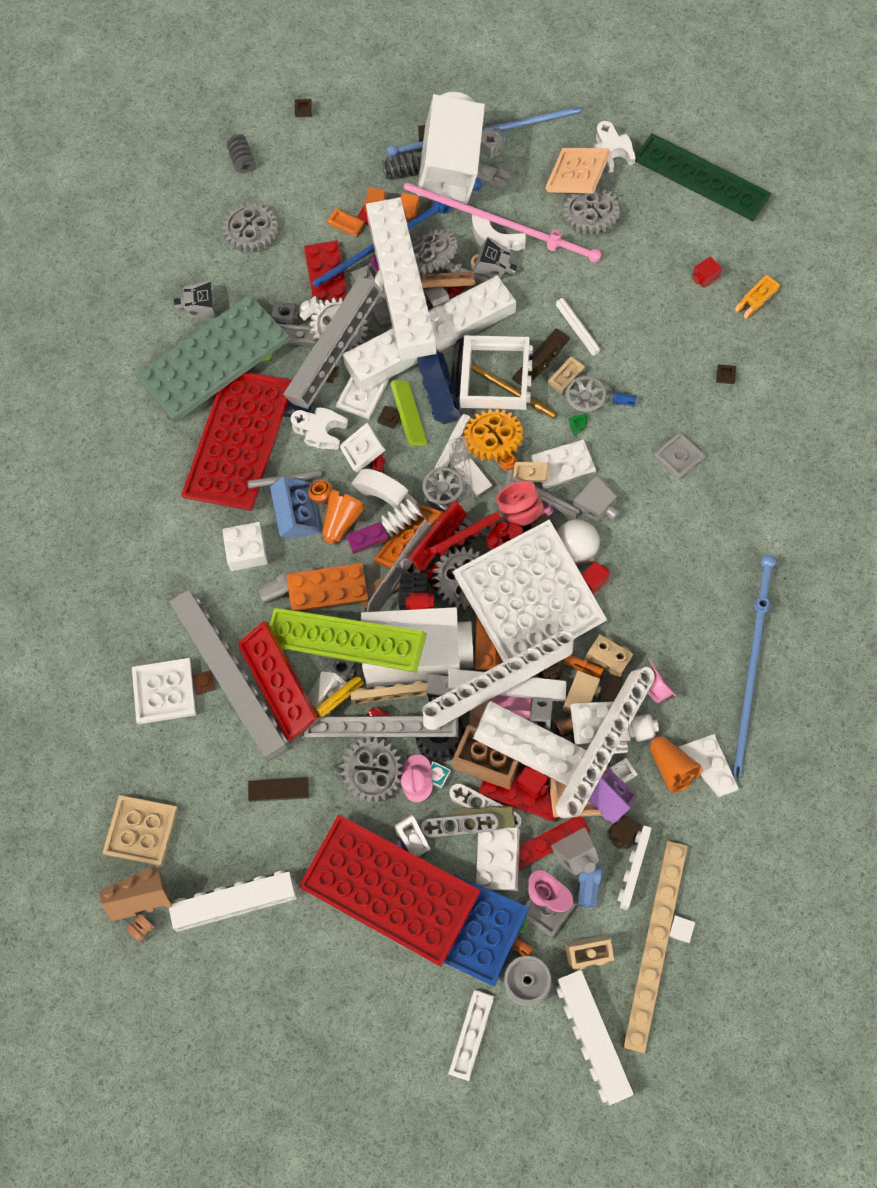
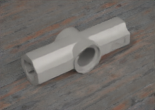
M309 567L298 572L311 571L312 568ZM290 573L281 574L275 581L257 587L263 603L282 596L285 598L289 597L286 574Z

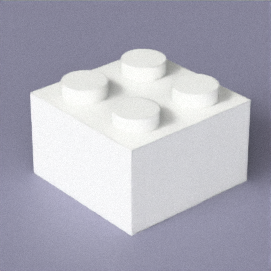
M260 522L222 529L227 563L231 571L268 564Z

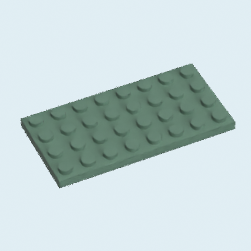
M249 294L135 376L175 423L290 341V337Z

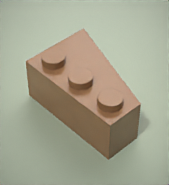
M156 865L99 891L101 905L111 921L136 916V912L147 910L148 913L153 912L156 907H172L166 882Z

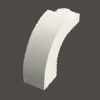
M472 214L473 234L480 246L487 237H490L508 250L519 251L525 249V233L501 234L492 228L489 220Z
M360 470L352 482V485L363 495L379 497L393 508L396 507L401 510L400 503L407 506L406 499L414 501L416 504L418 503L407 493L408 489L375 470Z

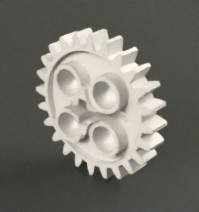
M332 298L331 303L326 300L325 306L320 303L319 309L314 310L316 315H312L311 319L313 321L310 322V326L314 327L310 333L316 334L313 336V340L320 338L327 327L322 320L327 319L331 321L342 304V298L338 302H336L335 298ZM364 320L346 350L350 351L358 347V344H363L364 341L362 339H365L367 336L363 333L368 330L364 326L367 324V320Z

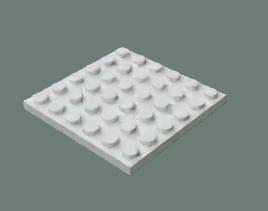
M550 519L453 571L455 578L503 662L560 631L571 632L575 639L607 620Z

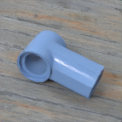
M595 867L592 873H586L585 871L580 873L578 906L596 907L602 867Z

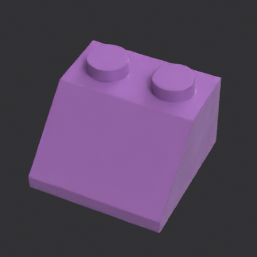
M608 768L602 774L588 802L596 806L607 821H611L614 824L631 808L638 796Z

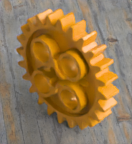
M498 408L495 412H492L491 409H489L488 413L482 411L481 416L475 414L476 419L470 418V424H466L463 436L466 449H469L470 454L474 453V458L480 456L481 461L485 457L488 459V462L492 458L498 462V457L505 460V454L511 457V451L517 452V446H521V441L523 440L521 422H518L517 416H512V412L506 415L505 409L501 413H499Z

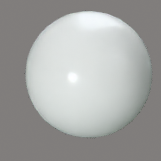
M574 519L565 522L557 530L574 563L586 562L597 554L600 538L595 527L589 522Z

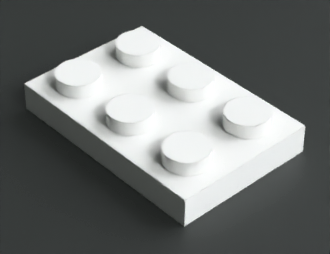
M584 439L531 455L533 462H548L551 464L549 482H540L543 489L596 474V469Z
M614 702L571 704L575 745L591 744ZM629 727L621 742L631 741Z
M496 828L491 832L478 833L476 884L491 891H518L520 829Z

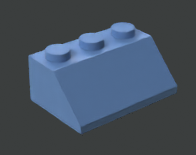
M283 476L270 486L281 537L298 538L322 532L317 503L308 495V490L313 484L312 482Z

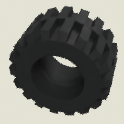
M402 573L399 584V610H410L406 609V597H410V593H429V581L426 573Z
M458 718V737H451L445 743H434L429 737H415L421 754H425L429 760L433 758L435 762H438V759L446 762V758L449 757L452 760L465 732L463 721L461 718Z

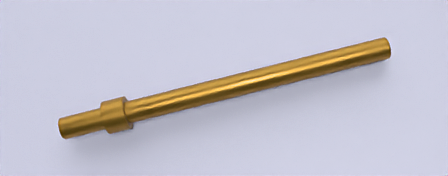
M471 362V370L515 397H521L520 390ZM530 397V403L527 404L534 407V410L540 414L544 413L555 419L557 412L548 408L544 402Z

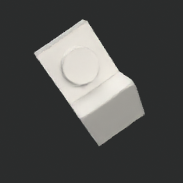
M413 815L395 825L396 835L402 840L408 852L419 857L430 850Z

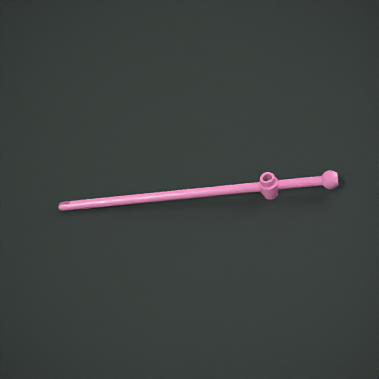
M405 183L404 189L547 241V248L551 251L557 250V247L560 246L589 257L590 261L595 263L600 259L601 251L599 249L589 250L564 241L561 238L562 234L560 231L553 230L548 235L412 184Z

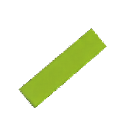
M393 380L390 384L409 446H425L427 440L409 381Z

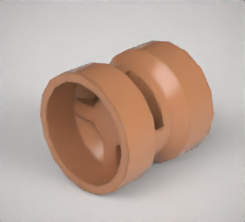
M140 913L136 917V921L133 924H129L126 930L141 943L145 939V934L151 932L155 926Z

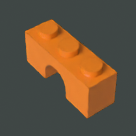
M368 188L364 202L366 213L367 203L386 200L385 190ZM402 193L401 202L407 223L417 217L419 196Z

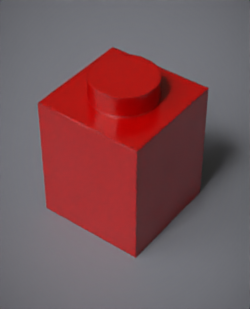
M710 256L694 267L693 280L696 284H700L705 288L720 277L722 267Z
M597 561L581 574L592 594L606 584L610 576L609 570Z
M529 766L525 767L516 780V786L535 799L539 795L543 796L549 787L547 784L548 777Z

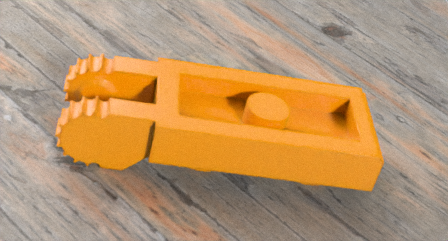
M765 275L744 296L735 310L740 312L746 304L750 305L751 307L744 314V317L748 319L755 310H758L780 288V284L768 275Z

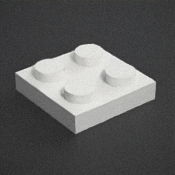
M368 423L339 445L356 473L385 451L382 443Z

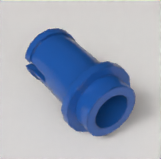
M621 391L614 392L613 403L634 407L637 395L621 393Z

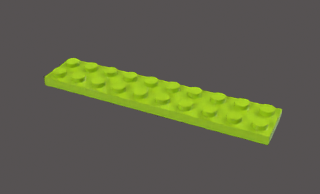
M274 608L270 621V627L282 649L414 673L418 671L427 633L420 630Z

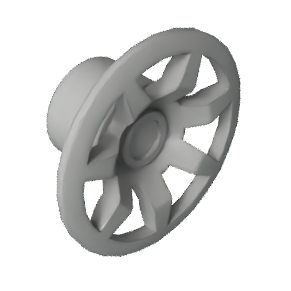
M590 376L575 378L566 389L568 403L574 409L582 412L598 409L606 398L604 385L598 379ZM590 380L587 387H584L580 381ZM593 382L597 383L600 388L592 390ZM577 383L579 391L570 390L573 384ZM600 392L603 393L601 400L595 397ZM569 394L576 396V399L573 402L570 399Z
M449 467L435 468L423 480L424 495L435 504L446 505L452 503L459 498L463 491V480L454 469ZM442 471H449L452 474L447 479H444ZM436 472H439L438 481L434 478H431L430 476ZM456 476L460 484H451V481ZM427 481L431 482L434 487L426 490ZM459 488L458 493L453 497V489ZM434 492L437 499L432 498L428 493Z

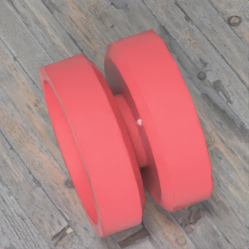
M531 481L512 483L503 488L496 498L505 522L515 523L520 527L534 522L544 511V506L538 496L537 489Z

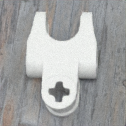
M608 121L600 122L597 125V144L593 145V148H609L610 156L605 165L606 171L608 173L614 172V162L612 159L614 157L624 158L629 165L635 164V154L628 135L625 133L618 136L612 123Z
M316 408L314 414L298 410L291 415L293 431L306 436L304 439L306 444L320 449L339 450L340 440L328 435L327 432L334 427L346 429L348 419L325 408Z

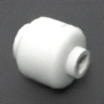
M650 714L634 716L629 725L631 738H635L638 742L653 740L656 732H659L658 721L653 720Z

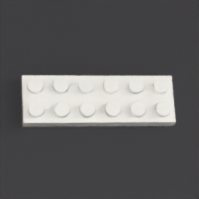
M491 701L487 703L473 739L566 786L587 751Z

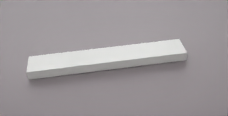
M449 669L447 690H453L484 672ZM530 677L499 695L530 699L534 697L551 698L553 701L564 702L566 700V681Z

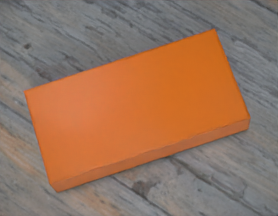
M337 208L327 220V224L356 238L365 226L364 221Z

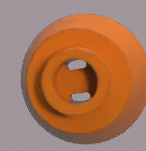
M326 480L315 481L310 486L308 495L316 503L325 504L329 500L333 486Z

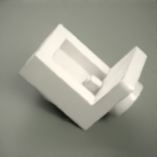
M316 296L309 301L303 302L299 308L300 316L305 321L314 314L315 309H319L320 303L325 306V302L322 299L319 300Z

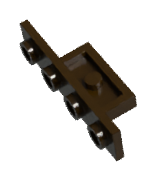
M557 328L529 358V360H532V371H528V376H531V383L542 371L547 369L552 359L559 355L561 349L570 340V337ZM523 366L512 377V380L521 386Z

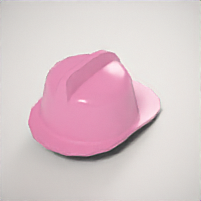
M648 658L653 667L652 671L655 678L647 694L656 703H660L671 695L678 697L665 683L651 659Z
M413 755L405 760L401 777L402 789L408 799L413 802L425 800L432 791L431 764L422 755Z
M542 870L535 871L530 875L529 896L536 905L547 906L553 911L564 912L571 908L573 904L571 892L552 875Z

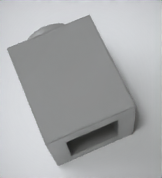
M486 128L481 135L480 151L490 159L495 155H499L502 151V138L489 128Z

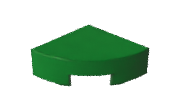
M587 414L569 417V423L574 436L585 428Z

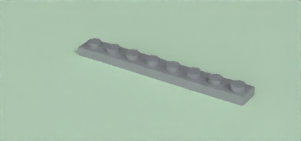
M423 716L319 717L318 720L304 730V737H458V717L434 730L427 729L424 726Z

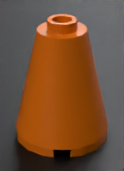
M331 490L322 530V536L325 537L324 541L332 545L335 542L339 543L365 508L361 501L347 494L339 496V491Z
M656 737L651 741L649 750L670 792L677 793L692 784L690 780L694 776L698 779L701 775L702 766L666 737Z

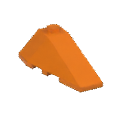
M477 616L475 670H490L503 663V660Z

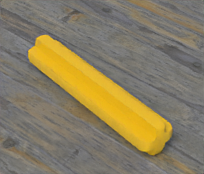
M355 676L316 708L317 714L321 717L327 715L351 695L350 692H355L356 689L363 686L362 678Z

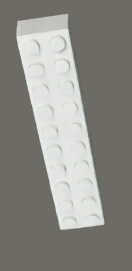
M401 198L367 203L368 223L400 361L436 354V341Z
M498 275L428 310L438 351L441 352L455 345L458 339H462L464 336H472L515 313L516 300ZM393 329L343 354L344 366L361 392L418 364L417 358L400 361Z

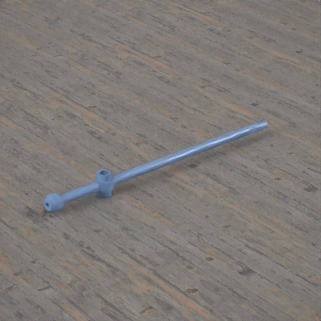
M574 107L484 127L482 132L486 128L495 132V129L503 131L579 114L582 109L581 107ZM423 141L399 147L390 145L387 147V155L389 158H392L393 155L397 157L400 153L423 149Z
M764 555L761 558L763 575L759 599L754 604V611L757 615L733 771L734 778L737 768H739L738 778L741 777L764 616L770 608V603L767 600L771 569L776 565V559L772 555Z

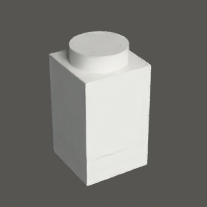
M448 92L442 95L433 94L425 125L418 187L468 204L478 173L485 104L476 103L468 95L459 92Z
M457 607L361 613L362 622L420 630L427 633L417 673L362 663L367 687H386L399 683L411 685L416 681L427 683L429 674L448 676L449 669H474L471 621L458 622Z

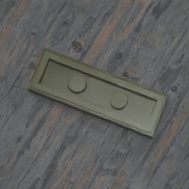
M513 806L452 810L453 815L494 812L500 818V824L497 828L515 827ZM489 817L486 821H480V828H482L481 825L484 823H489L490 827H492L495 820H491ZM467 818L465 820L466 827L469 829L475 828V821L472 818Z

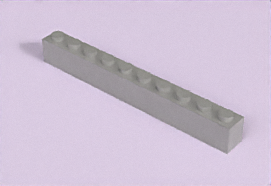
M187 590L170 600V605L266 761L268 762L288 750L285 745L288 742L282 732L278 734L275 729L278 726L272 716L268 718L265 713L268 711L263 701L258 702L255 697L258 695L253 685L248 686L246 682L248 680L247 675L243 669L238 670L236 665L239 663L234 654L229 655L227 652L230 648L224 639L220 640L217 636L220 632L216 625H210L208 620L211 618L205 609H200L199 605L201 602L197 595H192Z

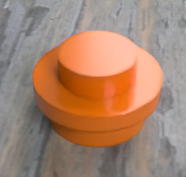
M505 454V460L501 457L499 459L500 468L503 470L513 469L517 458L513 454L511 457Z

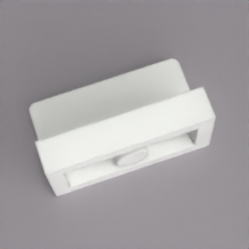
M322 671L308 695L313 708L316 709L347 684V682L335 673Z

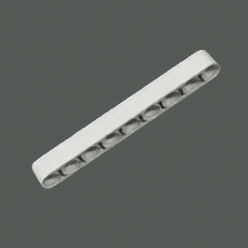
M560 631L427 703L422 709L424 726L430 730L437 729L570 656L573 652V634L569 631Z
M643 667L629 674L556 805V812L559 817H577L583 811L654 681L655 675L651 668Z

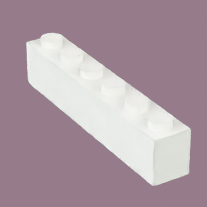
M282 870L275 872L274 876L256 877L253 882H237L231 888L219 887L209 894H206V892L197 893L194 895V898L187 900L186 898L175 899L169 911L173 929L178 932L297 899L292 875L290 872Z
M579 970L558 979V985L555 986L559 998H564L567 1006L563 1008L567 1018H572L575 1024L572 1027L573 1033L577 1040L581 1039L584 1047L580 1049L585 1061L589 1059L592 1068L589 1071L593 1081L598 1080L601 1089L598 1090L602 1102H607L608 1106L633 1096L630 1084L582 971Z

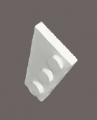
M715 734L679 746L682 751L702 766L701 776L718 797L738 791L739 788Z

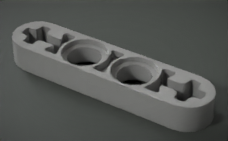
M494 812L430 817L423 821L421 831L427 837L491 832L499 826L500 818ZM489 817L491 820H495L492 827H490L489 823H484L481 825L482 828H480V821H486ZM467 818H472L475 821L474 829L466 827L465 820ZM447 820L455 822V830L450 831L446 828ZM441 821V828H435L432 832L426 827L430 822L431 825L435 826L439 825Z

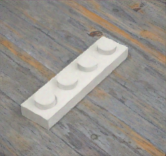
M643 826L642 831H637L634 842L638 843L636 851H631L629 862H632L630 870L626 869L623 881L627 883L625 890L620 889L617 900L621 902L619 908L625 910L629 908L652 829L650 827Z

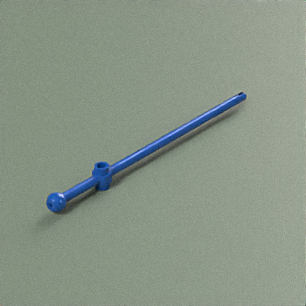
M477 177L472 189L473 191L479 190L482 185ZM433 200V207L407 222L408 230L436 212L447 214L451 206ZM374 244L314 280L313 286H320L374 252Z

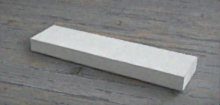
M477 990L473 991L448 1073L449 1075L467 1081L470 1080L494 1000L493 995Z

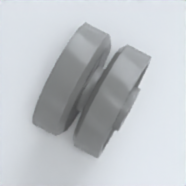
M522 956L512 961L505 971L504 987L512 1002L519 1006L532 1007L540 1004L546 998L551 986V975L544 962L534 956ZM525 977H529V980L532 982L530 984H525Z

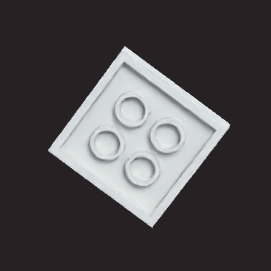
M190 658L132 667L137 724L196 715Z

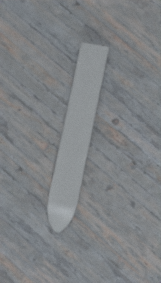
M424 519L372 595L367 606V612H379L399 584L402 573H406L411 567L412 561L408 558L409 555L432 528L427 520Z

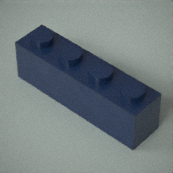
M436 349V354L418 357V370L423 377L422 384L427 390V400L433 411L431 413L434 420L444 425L461 417V408L444 354Z

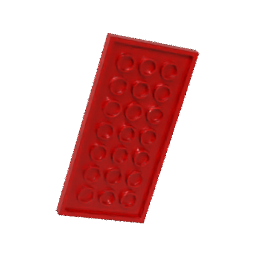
M245 372L217 392L181 494L184 499L253 511L260 487L248 488V481L263 479L288 404V399L283 394L292 380Z
M339 814L299 885L300 889L440 967L443 966L481 893L477 888Z

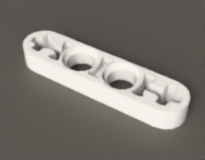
M455 784L450 789L451 800L464 808H473L471 801L474 798L481 799V807L503 806L462 784ZM462 789V794L468 797L467 804L464 803V797L459 796L455 798L454 791ZM514 812L516 823H518L517 825H515L514 828L519 829L521 826V817L519 814Z

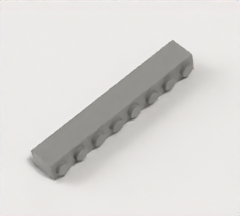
M358 277L283 395L292 404L306 409L309 408L383 291L375 281Z

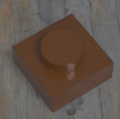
M211 670L192 675L197 695L216 690Z

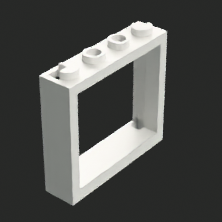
M464 336L460 389L461 408L526 410L527 403H530L531 392H527V387H531V376H528V371H532V360H529V355H533V345H530L529 337ZM472 350L524 351L521 397L469 396Z

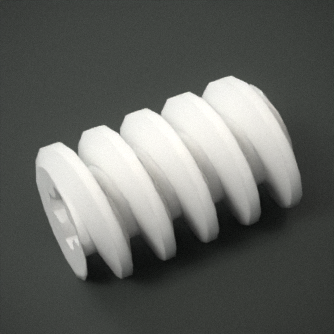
M406 499L407 506L400 503L401 510L394 507L395 514L388 511L389 518L381 516L382 523L391 537H393L392 531L396 534L399 533L398 527L404 530L406 528L405 523L409 526L412 525L411 519L418 521L417 514L424 517L414 501Z

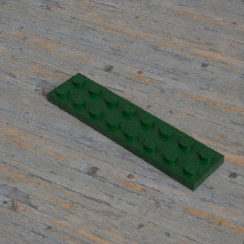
M651 133L635 155V162L751 221L756 219L771 197L770 192Z

